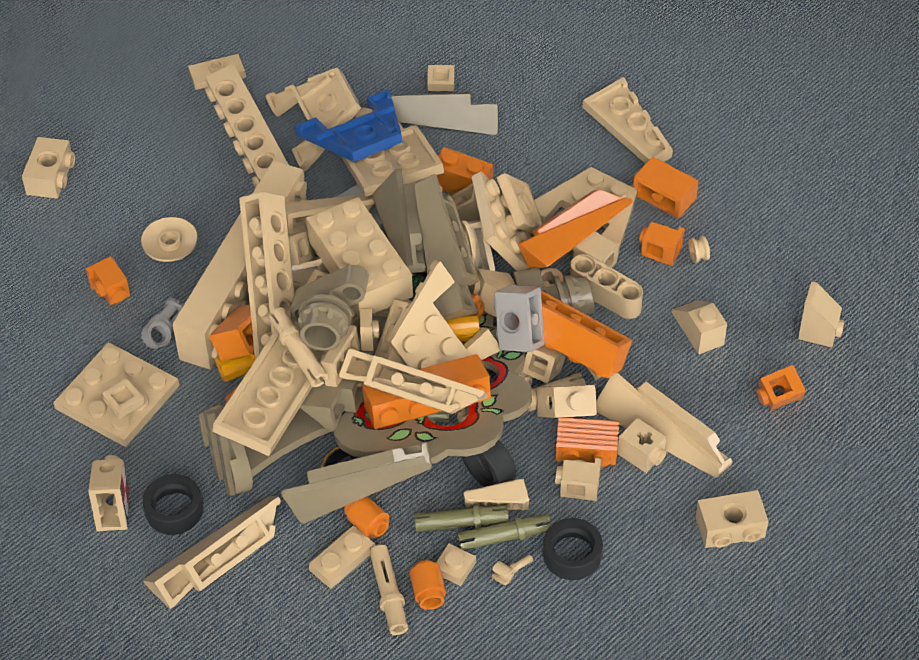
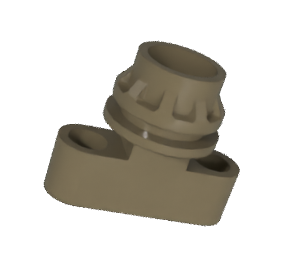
M348 265L301 286L295 291L290 314L298 322L301 330L300 337L304 344L319 351L332 350L339 345L340 339L347 334L351 323L352 312L349 307L361 302L365 298L369 274L365 268L359 265Z
M533 267L513 272L516 285L541 287L543 292L586 315L595 313L593 296L586 276L576 278L566 275L563 277V282H560L558 276L553 277L554 286L545 288L539 268Z

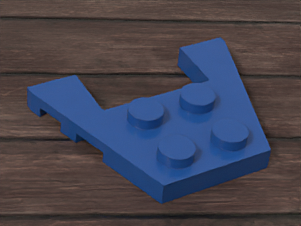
M389 89L367 97L368 107L373 112L341 125L327 129L315 117L294 126L298 137L353 162L366 159L372 154L388 150L394 145L403 142Z

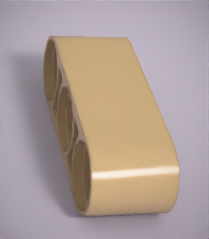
M580 254L571 260L570 276L576 278L587 277L593 301L625 319H633L640 315L643 299V289L640 284L589 255Z

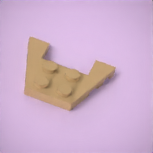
M338 67L308 78L307 83L297 87L292 84L285 87L284 92L279 94L272 92L265 96L272 112L277 117L299 103L307 120L316 117L327 129L350 121L361 109L343 72ZM305 140L293 148L292 152L299 166L306 171L325 149Z
M590 167L534 200L542 221L545 223L551 219L560 207L566 209L593 190H601L621 198L632 199L633 203L602 226L606 230L601 235L618 244V258L627 224L630 221L637 199L638 190Z
M434 260L428 268L430 272L425 281L420 282L415 290L416 296L409 308L405 307L386 342L403 365L415 369L478 354L480 359L483 360L500 351L499 344L489 329L482 327L462 345L437 310L433 302L455 281L441 261Z

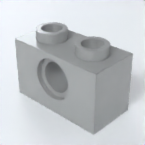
M508 285L496 291L494 309L497 316L496 337L499 342V350L532 352L545 345L541 287Z

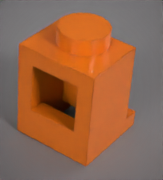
M651 221L648 227L642 229L639 237V243H642L641 255L673 266L683 247L685 228L679 227L678 230Z
M111 256L86 268L91 289H95L100 298L104 296L110 306L130 297L127 278Z
M794 365L760 378L759 389L756 390L760 403L763 406L768 404L771 411L796 400L803 399L806 392ZM773 389H781L783 395L776 396Z

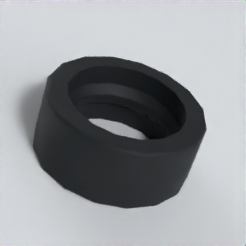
M497 440L493 447L483 453L468 457L461 456L467 470L483 487L508 482L516 476L514 460L499 440Z
M169 474L155 479L148 485L143 494V509L150 527L159 533L167 535L182 534L191 530L200 521L203 514L201 492L196 482L187 476ZM179 493L191 499L190 506L184 512L177 515L167 516L159 514L155 510L156 503L162 497L169 494Z
M578 518L562 519L554 523L546 531L543 540L544 563L550 572L559 578L581 580L592 575L600 566L603 552L602 536L597 528L588 521ZM575 537L586 541L591 546V553L582 560L570 561L558 556L555 553L554 547L558 541L564 538Z

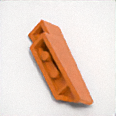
M593 190L532 231L533 237L517 245L529 268L548 267L631 205L633 201L630 198H621L601 190Z

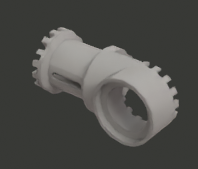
M172 297L166 300L163 310L159 314H155L142 329L141 339H143L142 342L146 344V347L157 349L170 342L171 335L174 332L172 324L183 308V303L179 304L180 301L177 300L176 302V299ZM153 327L162 333L160 343L155 342L151 337Z

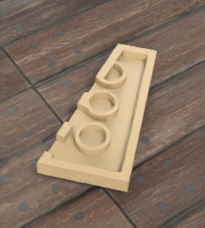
M624 77L583 100L582 108L645 164L652 156L662 162L672 158L673 149L658 127H654L648 112L639 105L638 97L629 90L628 83Z

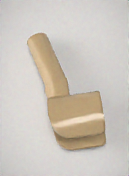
M527 555L510 566L498 561L492 569L495 573L491 578L503 585L509 584L515 572L533 561L532 556Z

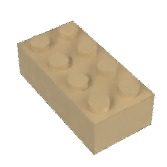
M359 197L306 217L308 241L329 273H333L348 265H359L367 270L369 279L365 298L361 302L352 305L359 318L360 309L372 308V314L392 306L394 299L405 301L413 297L412 273Z

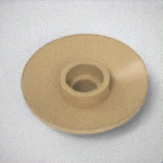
M166 217L154 221L144 230L141 244L144 252L152 259L172 262L188 256L195 249L198 237L195 227L187 220L177 217Z

